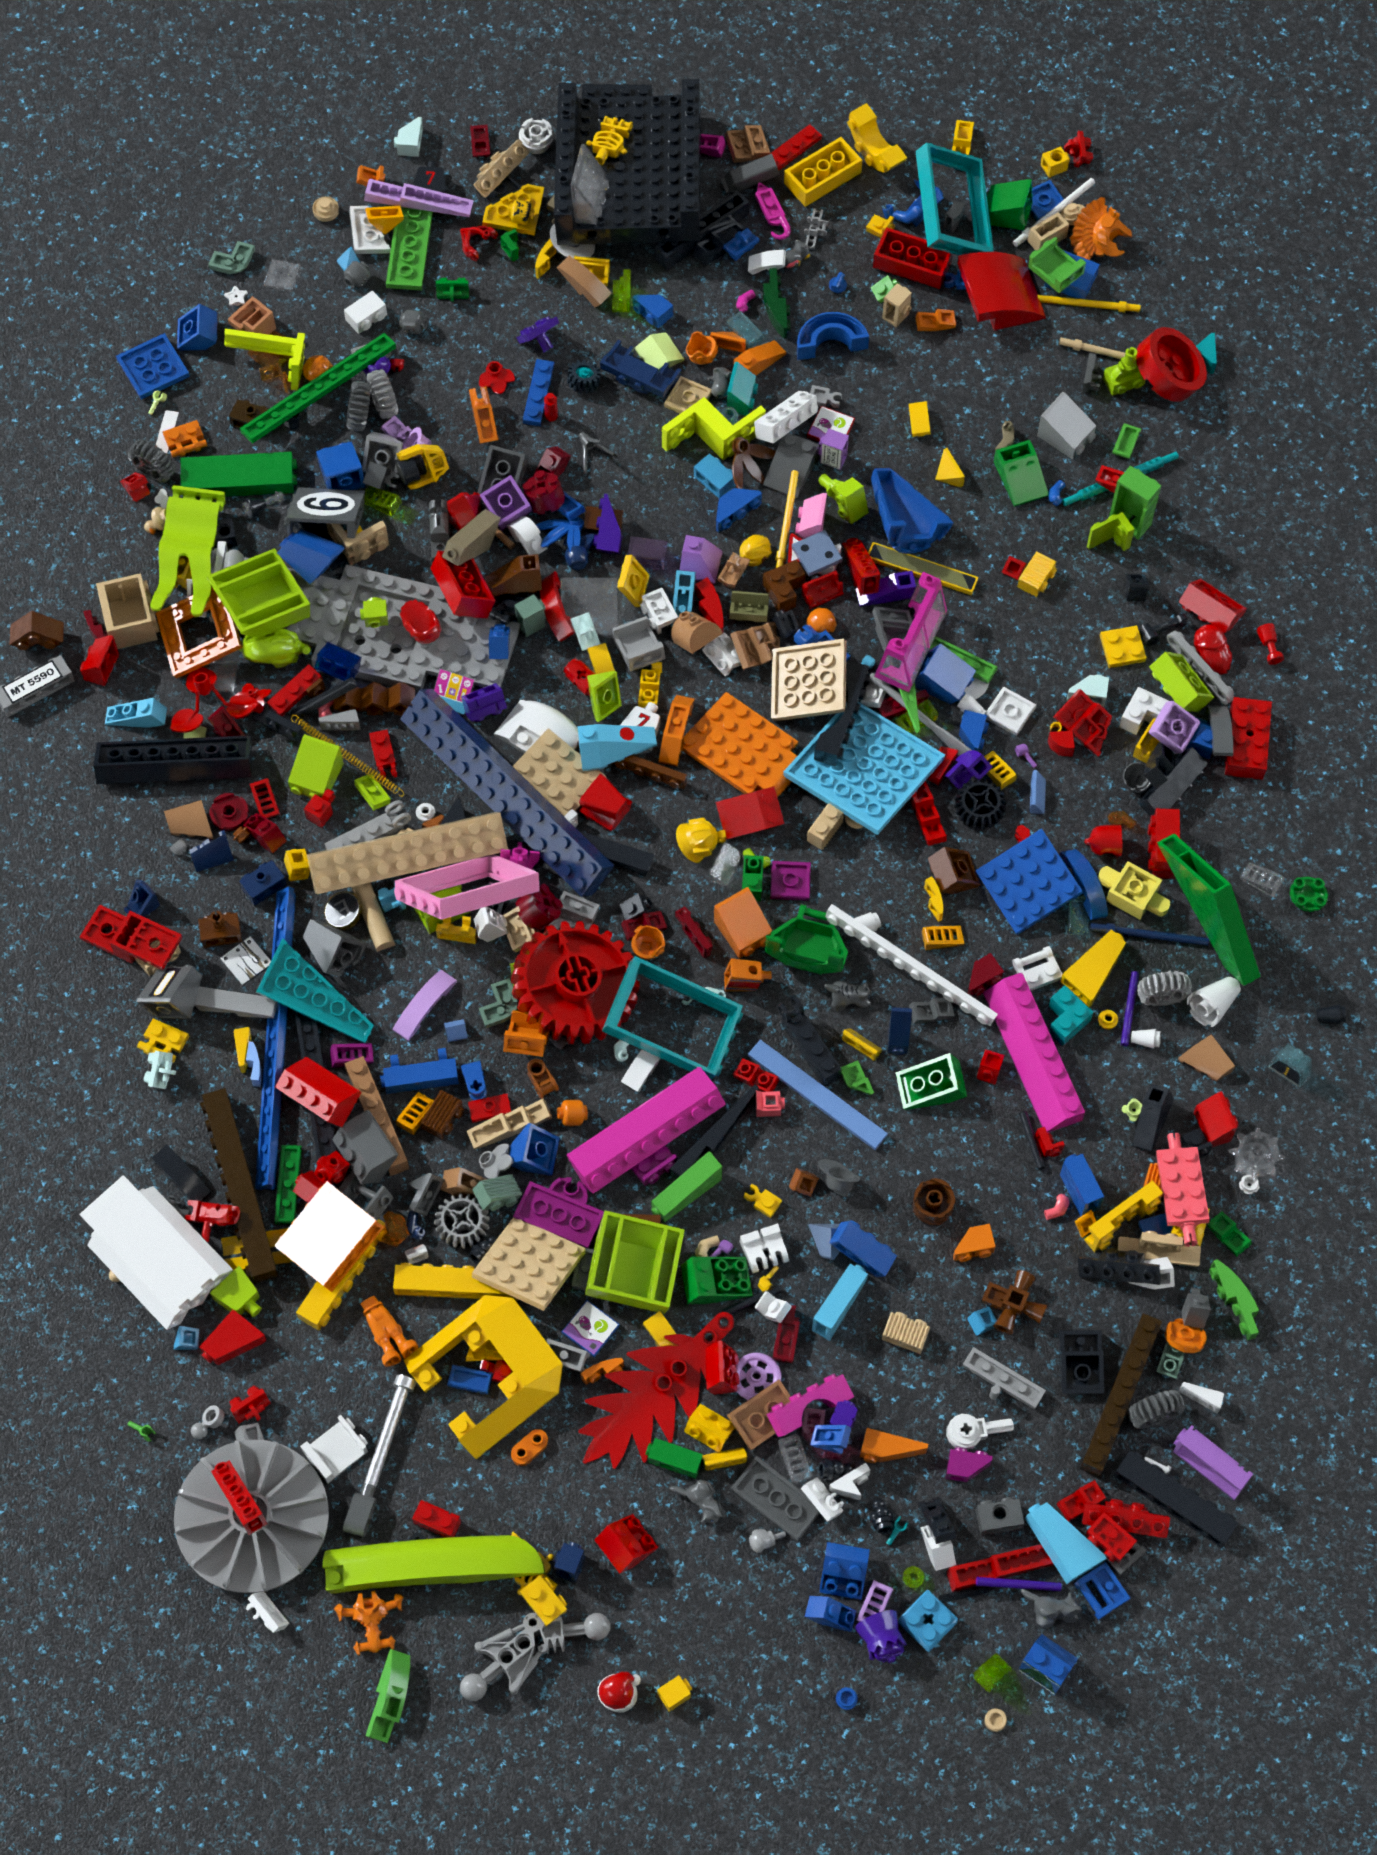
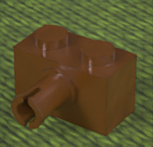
M214 911L211 915L198 919L203 948L243 942L238 913L227 912L222 915L221 912L217 911V915H215Z

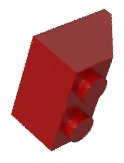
M111 635L95 639L93 645L89 647L86 661H83L80 667V672L85 681L102 686L106 685L119 657L114 637Z

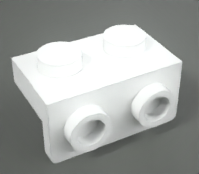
M726 633L721 634L703 648L705 655L724 676H728L733 668L742 666L734 643Z

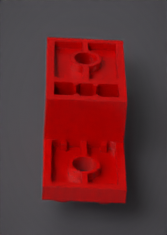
M102 905L98 906L80 935L82 941L129 963H133L135 958L161 970L165 968L183 938L182 934L132 911H129L127 916H124ZM106 926L113 928L108 934L102 932ZM159 941L160 945L157 948H151L150 943Z

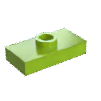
M365 775L355 779L354 785L373 811L390 804V797L381 785L374 780L375 777L371 778V776Z

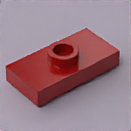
M508 1094L468 1102L472 1123L491 1119L501 1113L505 1115L511 1112Z

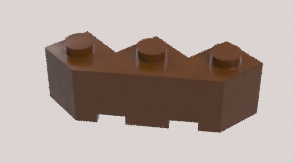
M373 682L363 688L356 687L334 699L333 709L340 712L356 709V712H367V715H383V712H394V715H403L408 706H413L411 702L415 697V688L400 682L388 689L380 683Z

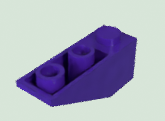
M604 493V498L600 499L599 509L602 512L601 517L597 518L596 528H599V532L594 537V546H596L598 552L620 555L622 534L609 496Z
M913 571L894 573L880 579L878 593L860 596L858 589H856L859 606L911 599L916 589Z

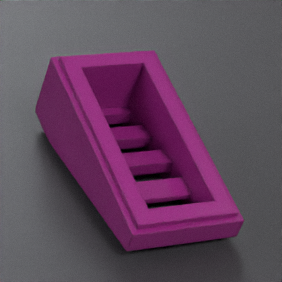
M372 1043L332 1044L330 1048L331 1067H345V1063L357 1059L354 1056V1051H357L359 1058L362 1057V1050L366 1052V1058H364L366 1063H374ZM346 1052H349V1058H346ZM338 1053H341V1059H338Z

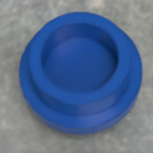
M846 1687L838 1691L836 1703L841 1709L850 1710L857 1704L858 1697L853 1689Z

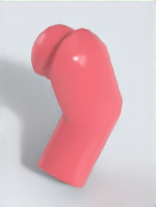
M1060 1194L1056 1197L1057 1202L1054 1208L1044 1210L1046 1220L1063 1216L1066 1213L1070 1201L1065 1194Z

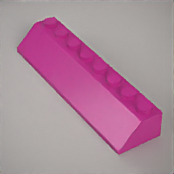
M1021 972L1002 979L985 991L983 995L989 1008L998 1014L995 1022L1041 1126H1045L1047 1132H1052L1082 1121L1085 1111L1023 973Z
M697 1067L568 1153L567 1157L584 1187L594 1194L725 1106L726 1103L718 1088L702 1068Z

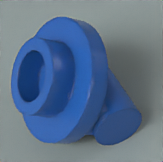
M839 272L837 277L830 280L829 288L832 292L842 293L846 290L847 282L844 279V273Z

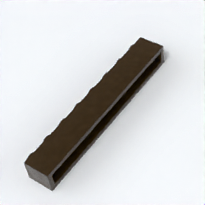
M1144 1313L1142 1314L1081 1464V1470L1100 1477L1162 1324L1161 1320Z

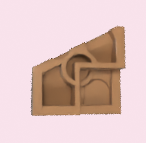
M202 800L164 811L171 835L180 836L184 834L188 837H195L196 835L213 839Z

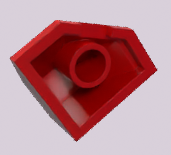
M462 492L447 501L449 522L458 532L480 514L482 506L480 494L474 492L472 495H469L467 492Z

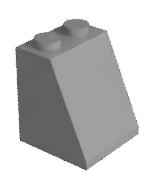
M1062 392L1041 415L1037 436L1073 459L1077 454L1080 455L1088 442L1091 443L1094 440L1096 425L1066 393Z

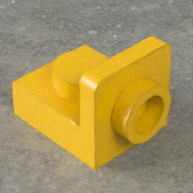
M874 214L866 226V231L881 238L886 227L894 229V217L890 216L886 220Z

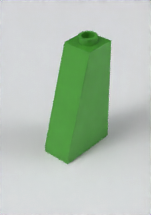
M710 1151L651 1201V1212L653 1215H661V1220L664 1223L722 1180V1165Z

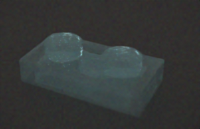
M742 311L727 320V325L737 335L746 339V345L749 348L763 339L764 334Z

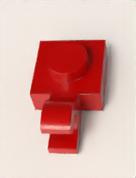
M497 1360L496 1365L489 1361H481L480 1371L493 1373L492 1381L500 1383L513 1373L504 1360Z

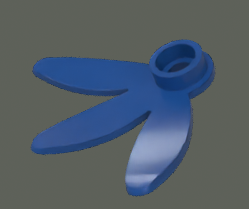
M576 517L571 521L569 519H553L536 524L539 530L555 528L543 539L541 547H548L568 532L567 544L571 553L573 545H580V531L584 526V521Z

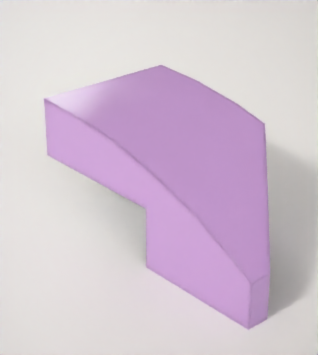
M395 415L381 426L382 431L386 435H390L399 441H404L412 432L409 426L405 427Z

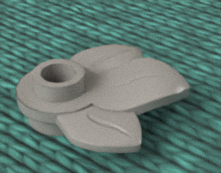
M501 1144L492 1152L486 1151L480 1156V1167L484 1170V1175L488 1179L498 1177L500 1171L509 1169L513 1164V1158L506 1154L509 1150V1144Z

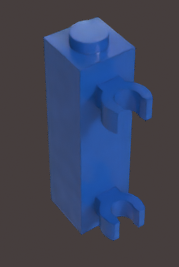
M446 1048L438 1049L439 1061L400 1066L398 1054L390 1055L391 1067L383 1068L384 1075L380 1076L381 1087L386 1088L387 1094L459 1084L455 1058L447 1059Z

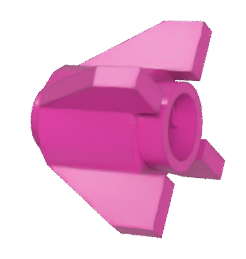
M518 842L517 848H514L511 853L507 849L500 850V857L532 869L539 861L540 852L530 851L529 855L528 851L522 848V842Z

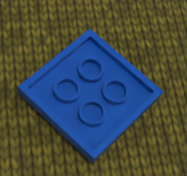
M165 333L116 356L118 363L141 400L152 395L155 391H161L190 377L188 370Z

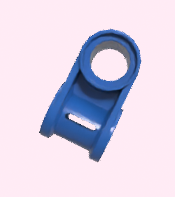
M476 1061L461 1065L470 1098L473 1101L486 1098L487 1089L481 1062Z

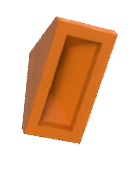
M711 332L710 337L715 339L719 348L738 352L746 351V339L736 333Z

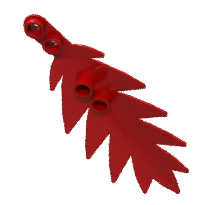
M727 1312L717 1314L694 1338L682 1334L664 1336V1339L678 1346L648 1347L627 1352V1356L652 1371L634 1370L606 1373L605 1377L632 1393L600 1395L585 1400V1403L613 1413V1415L592 1421L579 1429V1433L594 1437L586 1451L583 1463L593 1461L609 1453L612 1467L615 1469L625 1454L631 1433L633 1434L641 1459L645 1463L648 1457L645 1455L649 1443H651L653 1415L668 1442L671 1443L675 1426V1395L688 1418H690L696 1410L701 1377L700 1368L706 1379L705 1349L721 1341L734 1327L733 1316ZM723 1318L727 1319L728 1325L722 1326L720 1320ZM707 1333H711L713 1335V1339L711 1341L706 1340L705 1335Z

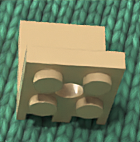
M383 521L356 534L355 538H347V533L341 524L326 523L328 534L332 540L345 547L342 553L347 557L348 563L351 566L361 560L368 559L372 554L384 550L389 545L387 528Z

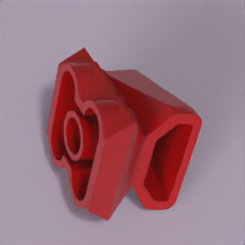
M599 774L580 798L579 804L582 808L579 811L587 819L599 823L603 829L612 831L615 830L628 813L633 802L624 797L604 775Z

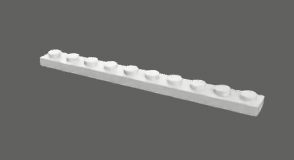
M833 904L828 908L825 917L831 924L840 926L846 934L852 937L855 936L864 946L873 948L879 956L888 958L897 968L906 970L910 973L911 977L924 982L930 990L941 993L947 1001L956 1003L962 1011L971 1013L980 1023L991 1026L998 1015L996 1012Z

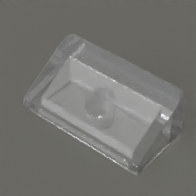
M724 842L709 873V880L727 887L742 853Z

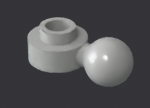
M215 1405L208 1407L203 1413V1422L195 1423L192 1426L191 1435L195 1439L205 1438L209 1427L217 1428L224 1420V1411Z

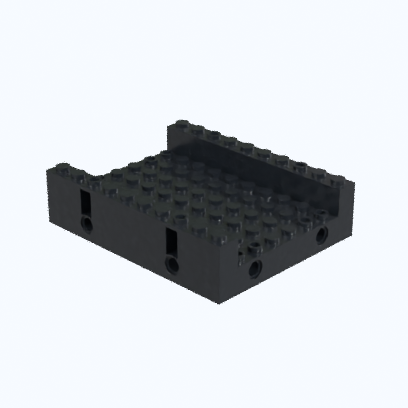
M682 79V95L578 98L576 83H559L554 222L557 245L700 241L701 99L699 79ZM608 116V118L612 119L616 117L618 122L621 119H625V122H633V128L629 131V138L623 137L624 149L627 150V153H620L617 158L608 156L603 165L597 164L595 162L597 154L593 153L592 145L587 146L586 142L588 140L593 142L595 133L601 131L600 124L604 121V117Z

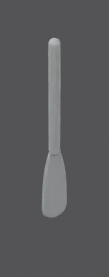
M871 673L870 679L906 709L901 694L885 681L874 677L875 673ZM918 709L919 720L932 729L937 737L949 748L958 750V756L971 750L952 734L936 725Z

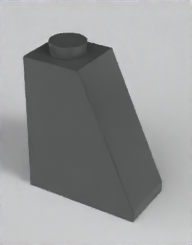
M310 919L303 935L322 971L334 976L342 975L345 972L344 969L349 965L354 966L360 962L367 943L325 922Z

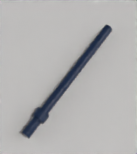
M1091 923L1090 931L1104 932L1105 935L1112 929L1115 933L1127 936L1205 946L1209 944V938L1119 927L1111 923L1106 925Z

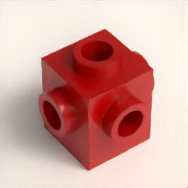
M335 1151L328 1156H322L317 1161L314 1174L324 1184L327 1181L331 1185L334 1183L338 1184L346 1176L350 1164Z

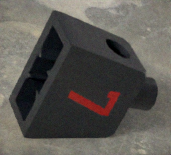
M429 161L427 167L418 168L413 185L446 193L444 169L438 167L436 161Z

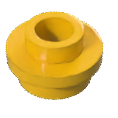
M1104 1010L1099 1014L1098 1023L1104 1029H1113L1118 1023V1016L1112 1010ZM1105 1017H1110L1112 1020L1107 1021Z

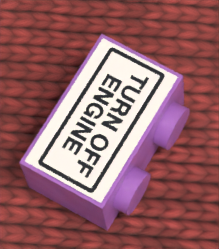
M828 428L826 434H822L819 445H821L818 455H821L820 463L841 470L848 453L849 435Z

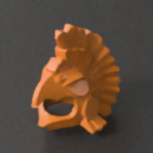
M1104 197L1093 200L1085 208L1081 209V213L1077 215V220L1072 229L1073 235L1069 237L1071 246L1074 247V254L1088 260L1093 258L1094 254L1097 257H1103L1104 255L1110 257L1121 256L1125 252L1118 250L1117 244L1112 241L1118 236L1132 238V231L1119 220L1120 214L1112 207L1107 212L1108 206L1105 205Z

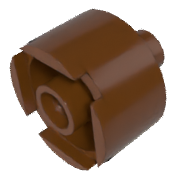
M937 1178L920 1183L915 1190L913 1198L914 1215L928 1225L939 1226L947 1221L953 1212L955 1195L951 1186L946 1181Z

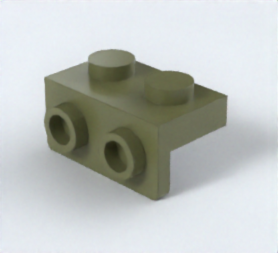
M732 591L729 619L767 622L769 594Z

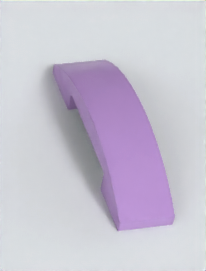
M443 970L437 972L408 1004L393 1027V1031L409 1041L421 1027L420 1023L441 997L448 994L457 983V980Z

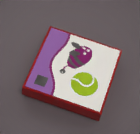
M821 406L809 429L807 438L820 442L822 434L825 435L828 428L848 435L855 422V418Z

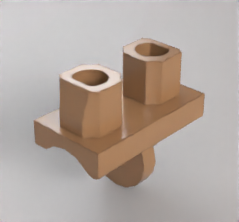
M733 552L718 576V581L730 589L735 588L749 565L750 559L740 557Z

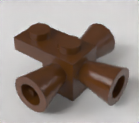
M1017 1270L1014 1286L1010 1285L1009 1289L989 1282L981 1302L1003 1311L993 1325L996 1330L1012 1335L1016 1317L1020 1318L1022 1313L1040 1324L1047 1305L1027 1301L1029 1296L1027 1291L1036 1280L1035 1276L1031 1273Z

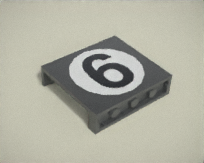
M298 487L296 494H293V499L290 501V509H287V517H284V528H287V535L293 532L295 522L347 524V538H355L365 509V491Z

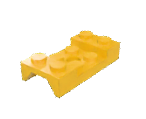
M1152 1180L1089 1226L1088 1229L1091 1234L1084 1241L1094 1253L1099 1249L1103 1251L1111 1244L1110 1240L1114 1237L1113 1233L1122 1226L1120 1223L1124 1220L1130 1221L1137 1213L1141 1217H1144L1146 1214L1150 1216L1158 1210L1157 1206L1161 1203L1160 1199L1163 1192Z

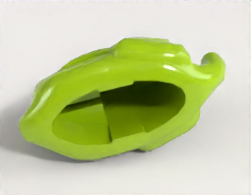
M284 628L261 638L245 635L241 640L243 648L239 649L245 659L255 663L273 664L276 668L296 663L300 654L304 653L307 655L311 651L308 645L298 639L297 633Z

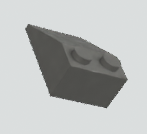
M790 433L783 436L763 487L788 496L791 472L796 470L799 472L795 499H797L818 458L819 444Z
M490 445L477 493H483L510 475L520 488L529 456Z

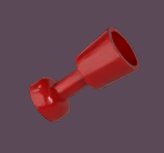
M1272 623L1261 625L1256 631L1262 644L1268 647L1270 654L1267 656V662L1269 665L1279 664L1284 660V655L1282 652L1277 651L1275 647L1277 642L1275 625Z

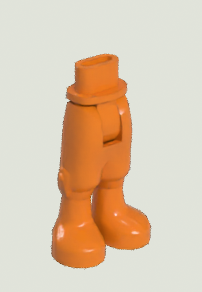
M371 1296L361 1302V1306L364 1309L363 1314L366 1316L368 1325L374 1335V1341L384 1351L382 1363L385 1367H391L401 1362V1356L392 1346L390 1338L395 1341L404 1359L419 1348L415 1340H406L403 1336L401 1325L397 1324L390 1312L383 1306V1303L381 1301L378 1302L375 1296Z

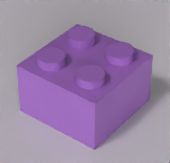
M511 475L480 494L481 500L488 511L501 517L498 525L501 531L521 516H526L532 512L530 503Z

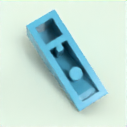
M676 570L673 608L678 617L684 611L692 612L696 572Z

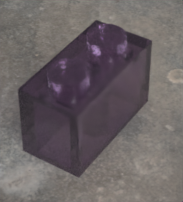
M631 536L628 555H633L642 567L653 570H665L668 541Z

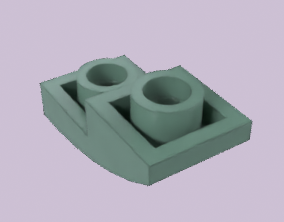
M1166 1341L1156 1372L1177 1379L1185 1353L1176 1350Z

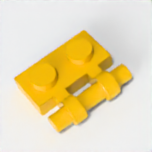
M153 1018L144 1033V1038L148 1039L149 1042L139 1041L137 1048L143 1050V1053L148 1055L149 1053H155V1051L167 1053L176 1051L180 1053L189 1038V1034ZM156 1044H160L165 1048L161 1050L155 1046ZM175 1055L172 1057V1063L176 1060Z

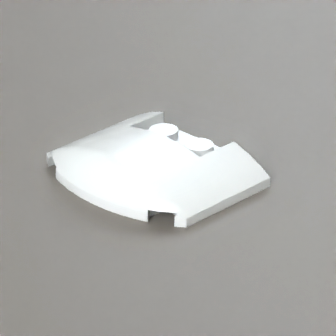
M520 700L496 730L494 736L525 754L549 728L575 750L578 742V729L566 715L557 709L536 701Z

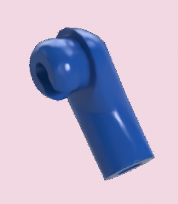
M1059 480L1048 491L1049 500L1053 502L1054 506L1062 503L1060 491L1065 488V483L1062 480Z

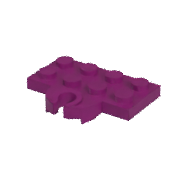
M559 1177L551 1184L549 1189L530 1181L513 1218L545 1229L589 1249L601 1224L604 1211L587 1205V1189L582 1182L578 1181L575 1193H568L566 1188L572 1183L571 1177Z

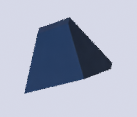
M136 879L128 905L124 908V911L127 914L129 911L146 917L158 908L160 904L154 891L143 880Z

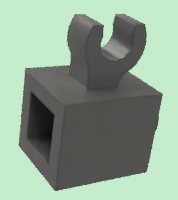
M377 460V463L370 462L363 483L381 490H385L387 484L390 487L397 488L398 486L393 484L392 480L395 477L401 479V476L395 473L391 474L392 469L387 468L388 464Z
M1191 1287V1293H1188L1181 1311L1184 1326L1204 1328L1211 1311L1208 1296L1201 1295L1199 1288Z

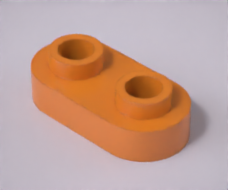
M540 1429L532 1430L512 1448V1461L518 1466L529 1464L547 1447V1434ZM537 1436L541 1438V1441L538 1443L533 1441ZM521 1450L525 1451V1455L522 1457L518 1456V1452Z

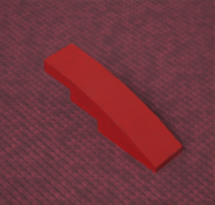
M925 781L912 795L910 801L928 846L947 841V836L940 823V816L934 805V798Z

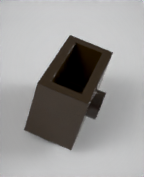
M237 399L229 415L231 427L240 429L269 408L252 404L247 400Z

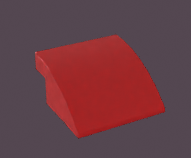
M978 252L958 256L957 265L978 322L990 320L995 331L1046 319L1024 258L1001 252Z

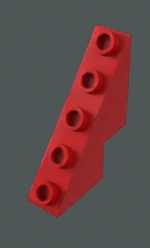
M857 538L848 539L842 545L853 585L858 587L860 596L878 593L879 570L861 540Z
M230 1460L218 1463L211 1473L247 1534L251 1535L267 1525V1522Z

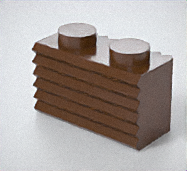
M440 1090L420 1122L421 1129L440 1139H444L445 1135L448 1136L451 1133L454 1120L456 1118L459 1119L464 1111L462 1100Z

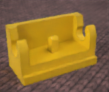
M574 256V259L591 271L605 286H608L610 259Z
M1155 718L1152 719L1137 743L1133 757L1144 763H1147L1159 740L1149 734V730L1156 720Z

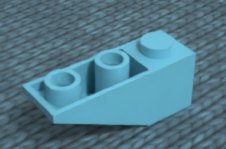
M155 698L107 707L105 724L143 728L165 725L167 707Z

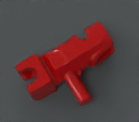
M188 1200L187 1204L193 1207V1212L184 1217L186 1221L204 1224L201 1237L206 1242H209L211 1227L214 1224L218 1226L236 1224L239 1220L240 1209L238 1206L228 1204L222 1205L219 1203Z

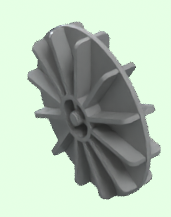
M236 1440L234 1443L220 1447L206 1457H202L200 1462L186 1477L181 1489H179L174 1510L176 1539L188 1564L207 1582L227 1591L239 1593L268 1592V1590L288 1583L299 1574L301 1575L319 1552L325 1539L329 1520L327 1495L315 1469L296 1451L278 1442L267 1440ZM230 1460L267 1522V1525L251 1535L247 1534L211 1473L220 1462Z

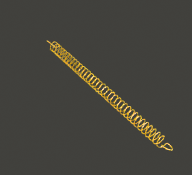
M350 756L348 759H346L348 760V762H351V764H354V766H357L355 765V763L357 762L358 758L355 759L354 763H352V761L354 760L353 758L351 761H349V759L351 758ZM367 766V768L363 772H365V774H368V776H371L369 775V772L371 771L370 769L368 773H366V771L369 768V766Z

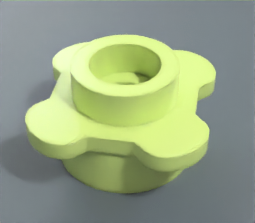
M1131 1099L1127 1105H1123L1122 1112L1129 1116L1130 1121L1135 1122L1140 1116L1142 1104L1137 1099Z

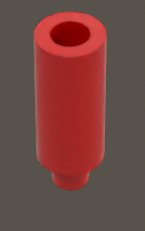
M548 393L544 397V410L546 420L551 422L558 418L557 397L553 393Z

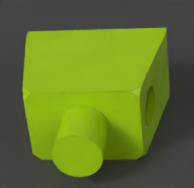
M240 1266L210 1292L213 1300L230 1312L235 1310L238 1314L242 1315L247 1311L252 1317H255L262 1309L256 1303L260 1298L257 1289Z

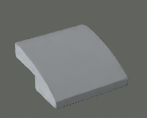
M563 891L559 899L563 904L560 917L549 925H553L559 930L562 921H567L571 928L575 927L577 921H583L585 929L589 930L600 905Z

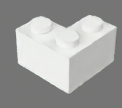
M1138 687L1122 715L1119 727L1137 735L1144 720L1150 723L1153 718L1156 719L1168 700Z

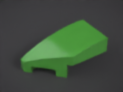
M859 1061L841 1067V1075L847 1087L869 1095L874 1094L868 1077H865Z

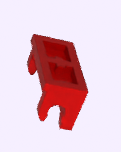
M836 570L802 584V596L810 609L844 595L843 582H839Z

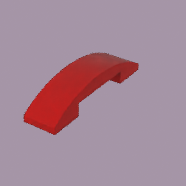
M554 571L541 581L540 599L545 605L544 613L558 641L562 642L574 634L575 631L570 620L571 617L565 614L558 591L561 588L557 572Z

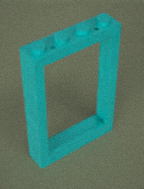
M932 143L924 144L916 150L927 247L958 256L969 253L994 252L982 159L936 146ZM932 162L966 172L975 243L940 232Z
M634 956L628 965L602 1032L690 1072L697 1067H701L710 1080H712L721 1073L723 1066L720 1064L722 1059H725L728 1055L730 1048L727 1046L729 1041L732 1042L735 1037L736 1030L734 1028L742 1019L743 1013H741L743 1005ZM638 974L727 1014L707 1067L617 1027Z

